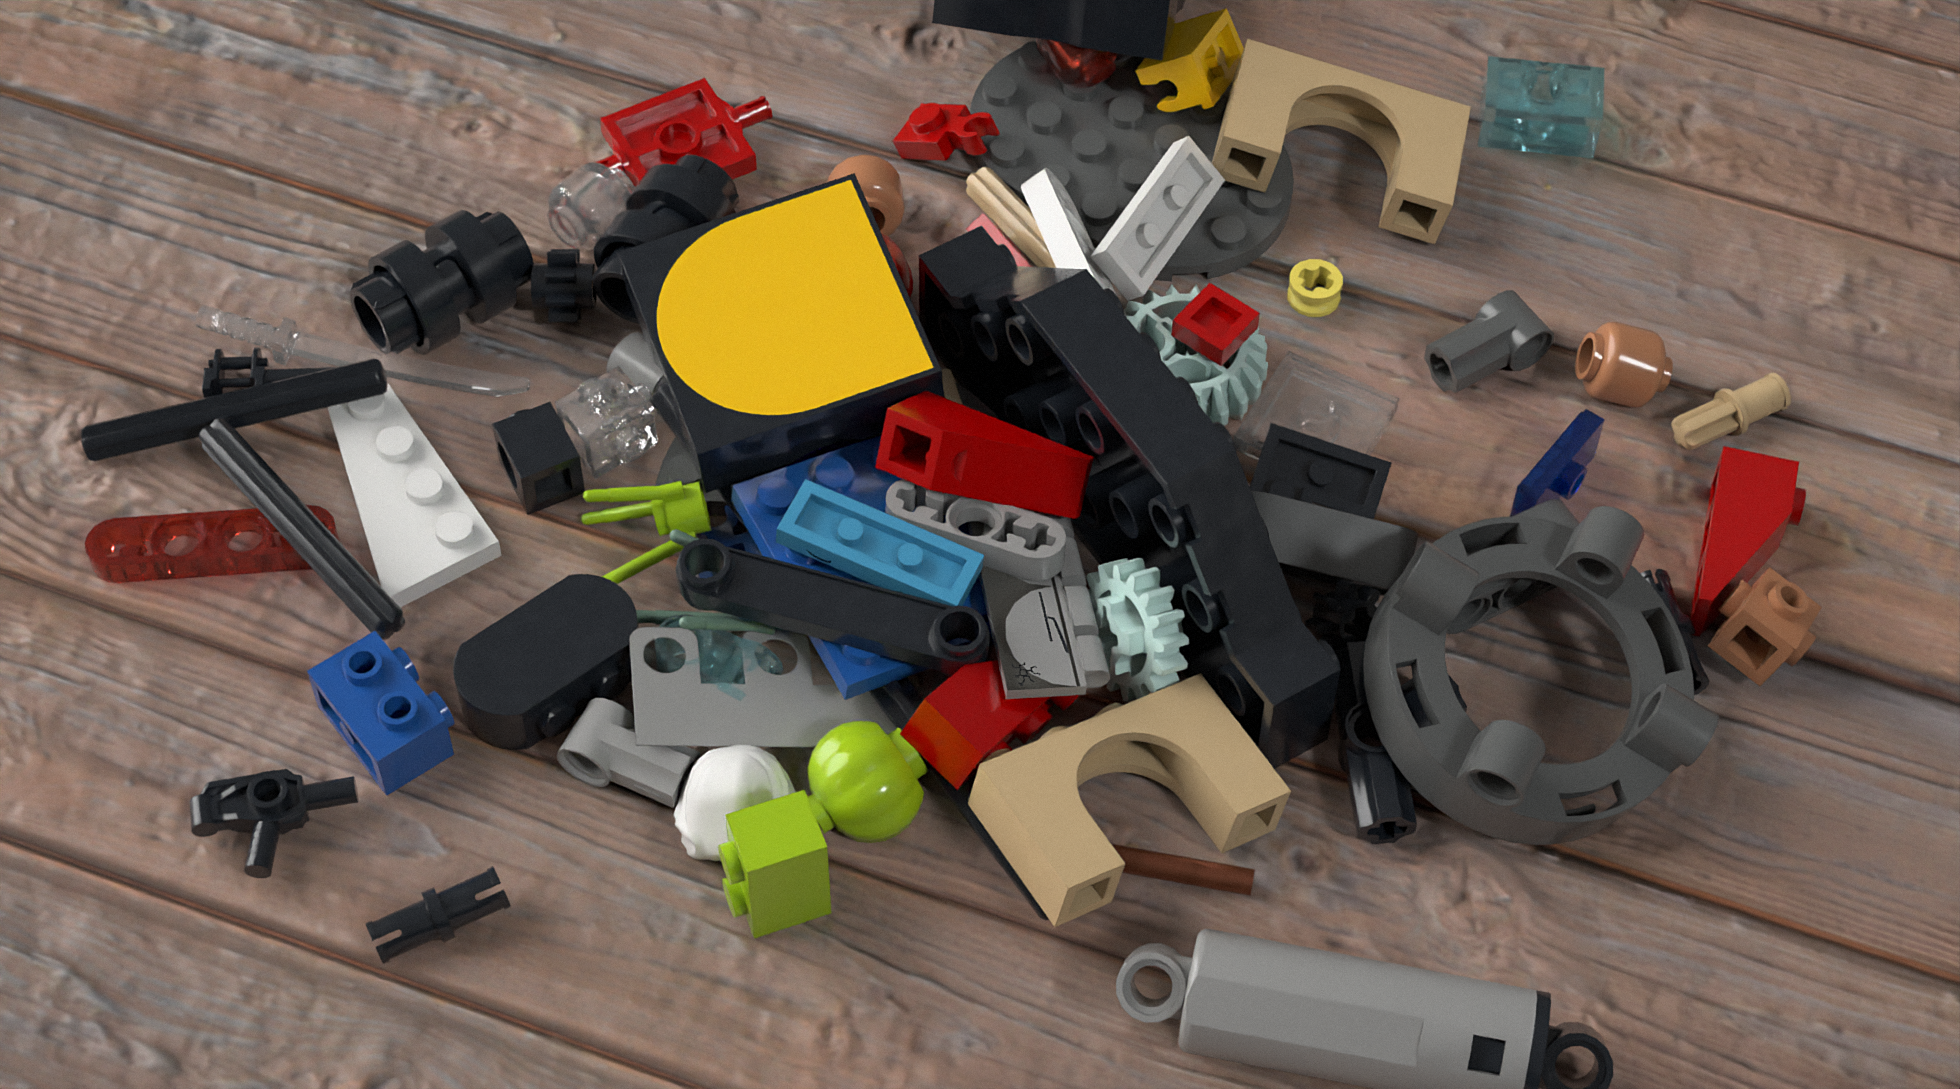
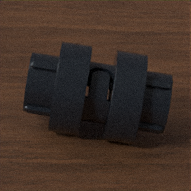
M696 155L682 156L674 165L660 164L653 166L646 172L627 199L626 211L615 216L594 247V260L598 269L592 276V282L598 298L610 311L627 321L639 324L627 293L617 252L736 213L734 208L739 203V195L731 177L714 162Z
M459 210L426 229L425 242L427 249L424 251L414 243L403 240L369 259V275L353 283L350 291V300L361 327L371 342L381 352L385 354L390 352L399 354L411 347L417 353L426 355L460 335V314L465 313L473 322L482 324L516 304V289L531 281V271L534 262L523 235L507 215L497 211L493 214L485 212L475 217L466 210Z

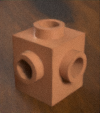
M1769 567L1752 586L1741 580L1728 594L1718 608V611L1724 614L1726 618L1708 647L1758 686H1761L1784 662L1792 667L1807 652L1816 639V636L1809 631V628L1822 607L1809 598L1799 586L1787 581Z

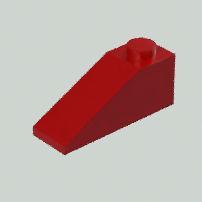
M1723 446L1709 493L1690 611V619L1696 630L1695 634L1692 635L1700 637L1721 613L1718 611V608L1733 588L1741 580L1748 583L1780 546L1787 524L1799 525L1806 498V489L1796 487L1799 461Z

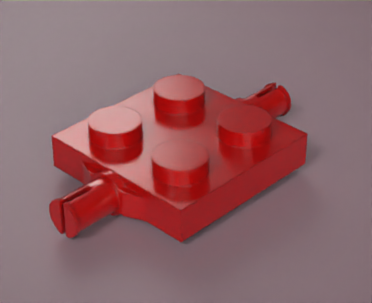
M706 78L604 116L600 118L601 131L612 149L613 155L594 163L583 165L582 170L586 182L591 189H595L597 186L623 177L636 187L646 172L653 166L660 164L674 165L680 157L686 155H696L714 162L732 180L756 171V154L743 136L742 129L765 120H771L773 114L768 100L766 101L765 96H760L758 99L733 108L727 102L717 97Z

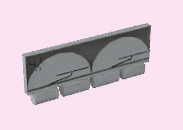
M1024 509L1052 518L1064 528L1066 533L1065 563L1057 575L1041 581L1026 580L983 566L979 574L1006 699L1085 695L1087 688H1098L1107 684L1110 680V674L1102 642L1098 637L1099 630L1090 594L1085 587L1086 578L1078 546L1073 539L1074 530L1071 518ZM967 522L970 536L985 535L992 530L989 525L983 522ZM1007 534L1004 535V543L1007 542ZM1036 545L1033 551H1036L1040 545Z

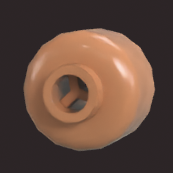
M863 154L849 157L836 165L829 175L827 182L855 173L880 232L886 236L893 234L902 222L905 209L903 187L896 169L888 161L878 156Z
M1607 322L1601 325L1595 332H1588L1579 346L1575 361L1576 376L1578 379L1583 380L1584 389L1590 397L1630 408L1642 407L1653 398L1656 392H1663L1670 382L1673 370L1672 359L1666 356L1664 341L1658 333L1619 322Z

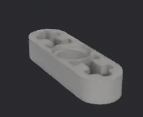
M905 479L892 484L886 493L885 513L983 554V566L1026 580L1041 581L1054 577L1064 566L1066 533L1064 528L1052 518L1014 506L932 491ZM979 521L989 525L992 530L985 535L970 536L961 532L958 527L966 522ZM1007 534V542L1004 543V535ZM1036 545H1040L1036 551H1033Z

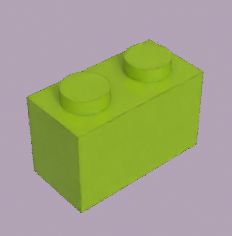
M805 789L725 815L728 842L718 845L720 859L726 874V878L722 879V884L733 917L746 916L754 939L832 913L827 844Z

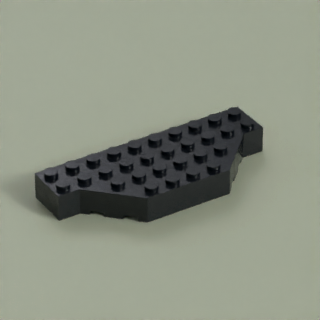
M983 226L977 227L920 254L919 320L933 351L947 369L951 370L957 382L977 396L1000 420L1094 457L1080 517L1076 519L1071 518L1073 530L1099 565L1123 558L1128 560L1142 558L1145 570L1157 567L1160 570L1159 586L1161 588L1173 587L1174 594L1170 601L1173 610H1183L1185 616L1181 622L1183 633L1189 638V644L1179 647V652L1188 663L1187 669L1182 670L1185 676L1191 678L1200 673L1274 769L1328 740L1340 675L1339 660L1331 646L1322 639L1316 640L1302 622L1299 609L1290 593L1270 541L1267 526L1260 515L1229 431L1223 424L1219 422L1213 423L1198 405L1195 392L1188 381L1180 376L1176 378L1161 360L1159 350L1153 339L1145 332L1139 333L1127 319L1116 294L1109 288L1103 289L1087 269L1017 266L1007 246L1004 244L997 245Z

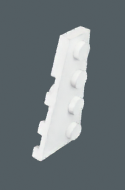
M389 384L387 385V392L383 395L328 407L329 416L380 585L400 608L502 556L498 539Z

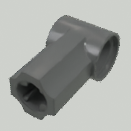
M1506 290L1498 293L1486 302L1476 314L1474 321L1426 345L1424 359L1430 369L1431 378L1443 392L1451 390L1457 393L1507 365L1514 371L1529 368L1538 362L1550 349L1554 341V333L1515 291Z

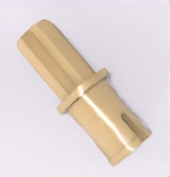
M1769 373L1764 378L1735 391L1724 388L1715 393L1713 401L1674 418L1671 423L1674 432L1673 438L1678 446H1684L1687 450H1693L1729 433L1732 436L1742 435L1747 431L1749 424L1775 412L1786 410L1787 406L1791 404L1789 388L1781 376L1776 373Z

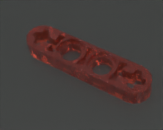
M306 505L340 542L334 517L329 511L320 506ZM258 508L108 519L95 525L87 534L84 543L92 570L98 578L113 583L313 569L282 535H279L281 546L276 547L273 533L279 531ZM243 532H256L262 536L261 542L249 551L239 552L228 547L233 537ZM191 536L198 540L197 546L186 555L171 556L164 552L167 544L177 537ZM147 541L150 542V548L153 553L150 556L144 555V553L148 552L146 546ZM126 544V546L121 547L119 556H107L113 554L115 545Z

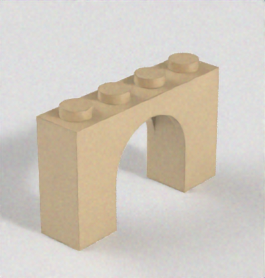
M1247 39L1232 80L1212 164L1225 181L1265 193L1280 157L1287 133L1309 125H1326L1346 130L1368 143L1377 152L1386 169L1387 187L1378 227L1435 244L1453 206L1471 107Z
M1200 673L1154 693L1150 692L1147 696L1125 705L1120 703L1108 705L1096 713L1093 718L1071 727H1054L1044 733L1037 741L1010 751L1006 748L992 753L979 764L968 805L1053 926L1057 927L1111 903L1125 866L1123 859L1093 820L1080 799L1078 787L1085 781L1102 774L1114 772L1134 773L1158 781L1173 791L1183 801L1221 853L1274 831L1291 790Z

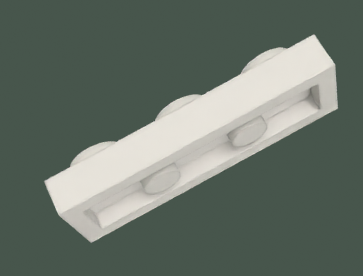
M1190 136L1173 142L1090 256L1127 301L1143 296L1225 181Z

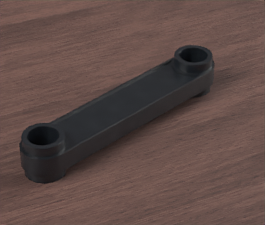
M702 538L692 541L683 548L677 560L675 571L680 594L690 606L698 610H714L837 644L847 645L863 651L938 670L950 677L964 665L985 662L989 656L990 632L987 624L976 610L968 606H950L734 549L724 546L714 539ZM706 571L717 573L708 578L696 577L699 573ZM956 638L972 641V643L965 646H953L947 642Z

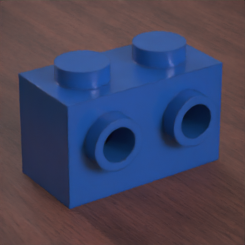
M376 631L307 670L318 707L386 796L454 755L448 728L453 726L455 722L449 708L437 692L432 691L427 695L416 683L419 680V675L406 652L401 647L391 651Z

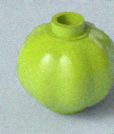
M852 721L840 724L818 741L812 751L807 768L809 789L812 793L808 796V799L823 834L835 827L838 832L857 842L876 843L897 836L912 823L918 814L924 797V791L917 779L927 773L928 769L918 751L900 735L902 731L900 728L887 735L876 722Z

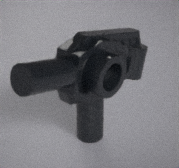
M288 769L211 781L205 784L199 795L189 800L191 832L199 837L212 836L222 830L252 833L244 872L254 878H268L272 873L279 835H284L293 829L303 828L304 824L309 821V811L358 803L356 780L354 776L304 784L302 775L293 774Z

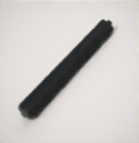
M373 358L86 425L81 430V443L88 459L96 462L199 438L200 430L203 427L210 426L215 419L219 418L227 420L235 429L383 395L387 392V376L381 361Z
M215 419L210 426L203 427L200 430L198 436L202 442L203 450L371 633L376 631L383 640H386L394 632H398L404 627L405 618L399 605L227 420Z

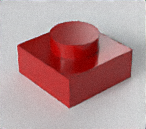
M1209 283L1173 319L1171 336L1222 366L1258 329L1260 313L1212 283Z

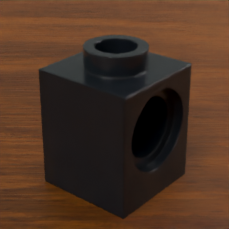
M551 402L532 409L517 411L508 418L492 424L499 462L527 515L585 492L580 455Z

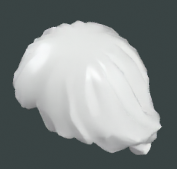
M751 745L719 747L708 751L694 763L685 780L673 814L676 820L675 826L682 834L681 842L687 849V854L690 857L698 860L721 861L718 845L728 842L726 814L796 791L788 774L772 754Z

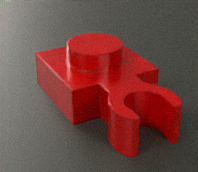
M921 103L910 114L908 121L892 142L901 159L946 161L955 149L964 150L969 155L986 153L987 149L981 137L985 135L998 136L1000 132L990 113L978 112L970 114L966 105Z

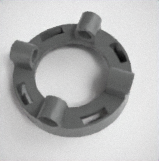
M1609 506L1595 507L1589 511L1587 517L1575 529L1559 523L1528 517H1498L1464 525L1447 533L1433 544L1425 541L1418 548L1402 575L1387 591L1377 607L1369 627L1363 661L1365 692L1373 723L1385 749L1404 777L1423 797L1455 821L1477 832L1513 843L1551 845L1579 840L1609 827L1650 796L1667 779L1670 773L1681 764L1685 767L1693 764L1711 740L1717 727L1719 716L1694 701L1693 674L1689 655L1677 624L1651 584L1631 565L1644 538V530L1638 520L1629 513ZM1499 579H1537L1554 584L1573 593L1585 601L1604 619L1613 631L1625 654L1632 688L1631 705L1627 721L1619 737L1608 750L1592 759L1579 763H1541L1546 752V746L1541 737L1530 728L1513 721L1496 720L1481 731L1463 710L1451 686L1445 661V641L1448 625L1461 611L1474 589ZM1411 665L1413 682L1419 701L1432 726L1418 727L1403 696L1396 668ZM1611 785L1618 800L1607 810L1600 813H1595L1596 806L1594 803L1576 809L1564 810L1561 799L1586 796Z

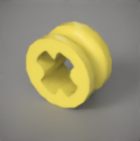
M1321 259L1301 261L1290 272L1287 300L1291 307L1299 314L1308 317L1329 315L1337 309L1340 303L1343 276L1339 269L1330 262ZM1317 283L1325 286V288L1317 287L1313 291L1305 289V286L1313 288Z

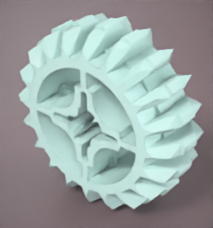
M1171 284L1166 292V296L1160 297L1148 289L1142 304L1128 301L1127 307L1124 309L1127 319L1139 333L1145 332L1153 339L1159 350L1161 360L1176 378L1179 376L1183 377L1188 381L1195 392L1198 405L1212 422H1219L1225 426L1228 424V418L1242 421L1244 414L1247 412L1248 405H1256V401L1261 395L1263 381L1267 377V344L1265 336L1259 334V327L1228 359L1231 366L1226 369L1224 366L1218 365L1171 336L1173 319L1200 293L1197 284L1189 294H1179L1173 284Z

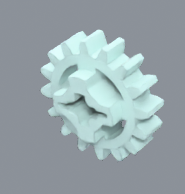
M1123 558L1099 565V571L1089 573L1086 579L1090 587L1088 591L1099 630L1098 637L1102 642L1110 674L1107 689L1110 692L1121 689L1123 701L1128 702L1180 682L1176 672L1187 669L1188 663L1179 652V647L1188 645L1189 638L1183 633L1181 622L1185 617L1183 610H1173L1170 603L1174 594L1173 587L1161 588L1159 586L1160 570L1157 567L1145 570L1142 558L1132 560Z

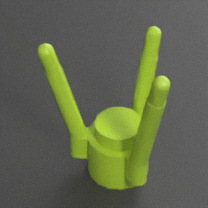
M677 481L659 486L586 490L583 494V499L586 502L651 500V502L585 513L581 517V521L585 525L654 516L659 536L668 535L672 530L677 529L696 538V534L711 531L709 513L700 482L683 485L682 481ZM670 540L601 577L619 584L662 560L681 552L684 547Z

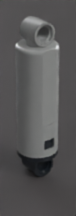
M1203 929L1198 933L1192 958L1182 956L1174 948L1162 943H1147L1136 948L1125 959L1116 979L1117 998L1121 1007L1131 1017L1142 1022H1161L1168 1018L1181 1020L1178 1044L1183 1052L1371 1089H1608L1613 1078V1060L1602 1036L1596 1030L1580 1022H1564L1557 1026L1549 1025L1551 993L1213 929ZM1145 966L1160 967L1169 974L1172 981V991L1160 999H1151L1143 996L1135 985L1134 974ZM1572 1046L1584 1047L1594 1054L1592 1069L1585 1076L1578 1079L1564 1077L1555 1069L1558 1055L1563 1050Z

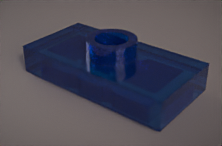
M1585 409L1584 412L1581 411L1517 486L1510 517L1545 501L1560 499V497L1570 500L1575 495L1586 477L1588 471L1586 466L1595 457L1605 419L1588 409Z

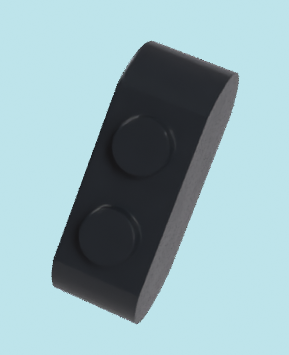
M590 574L569 575L462 643L454 659L453 675L462 714L471 732L483 742L497 748L507 750L529 749L546 737H555L564 732L573 723L575 718L583 713L590 700L594 698L612 700L620 695L628 683L632 681L629 639L632 632L639 628L636 608L627 592L615 582L604 577Z

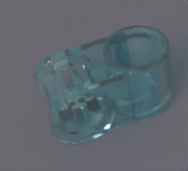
M674 615L666 619L659 627L681 628L679 625L680 618L693 615ZM688 629L695 634L698 640L699 657L691 661L674 657L685 653L684 648L677 641L670 638L655 639L657 672L672 673L679 670L683 665L699 662L702 684H714L718 686V690L739 701L746 694L731 684H745L743 663L746 659H750L751 664L745 672H752L758 665L764 671L775 675H782L784 670L782 662L770 649L756 641L740 638L727 631Z

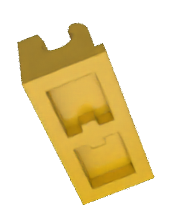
M1225 8L1175 23L1174 32L1163 60L1145 58L1135 70L1141 85L1158 84L1162 80H1169L1177 87V96L1163 98L1157 105L1159 110L1175 112L1200 104L1203 109L1214 107L1230 85L1244 48L1228 9Z

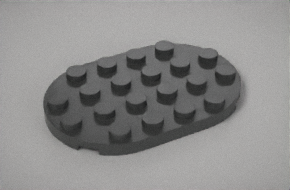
M1046 39L1031 41L996 63L978 85L971 102L970 114L978 112L990 113L1000 134L998 136L985 135L981 137L987 151L981 155H973L979 169L982 167L992 169L1028 207L1029 205L1022 192L1021 185L1044 168H1048L1058 178L1071 197L1096 249L1173 142L1190 136L1212 163L1228 97L1222 94L1214 107L1203 109L1200 104L1175 112H1164L1157 108L1158 103L1167 96H1177V87L1169 80H1162L1158 84L1141 85L1135 70L1145 58L1082 48ZM1284 145L1282 146L1280 157L1266 192L1224 181L1155 280L1172 282V274L1206 272L1207 279L1220 277L1250 264L1273 245L1286 225L1293 195V168Z

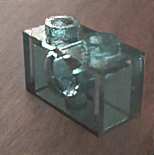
M1488 56L1480 99L1478 147L1594 158L1603 121L1605 68Z

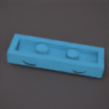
M807 479L804 480L776 529V543L878 587L950 606H963L983 568V554Z

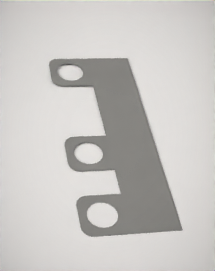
M641 627L634 630L630 635L636 746L728 747L733 745H751L756 747H815L818 741L830 730L847 722H876L887 735L897 729L869 691L845 700L837 685H813L809 642L804 634L789 630H775L774 635L752 631L746 632L742 637L745 684H702L698 640L695 634L688 629ZM656 638L673 639L684 648L686 661L675 672H657L650 668L644 660L643 651L645 646ZM768 640H781L788 643L797 653L798 661L796 667L791 672L783 675H775L764 671L756 661V650L760 644ZM930 668L921 672L923 687L915 688L924 699L949 677L938 670Z

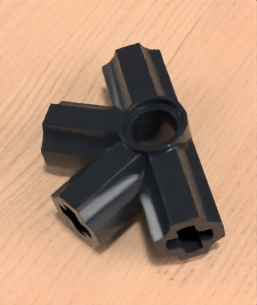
M1366 641L1347 642L1343 647L1334 651L1340 663V675L1334 702L1340 736L1338 761L1342 770L1347 775L1357 838L1366 839L1372 844L1395 843L1400 838L1414 834L1416 831L1417 820L1411 790L1419 792L1392 761L1384 745L1378 747L1369 746L1359 740L1362 737H1372L1381 742L1371 717L1365 692L1363 661ZM1449 676L1453 691L1466 712L1467 705L1462 699L1459 686ZM1412 678L1401 685L1405 701L1419 728L1432 726L1419 701Z

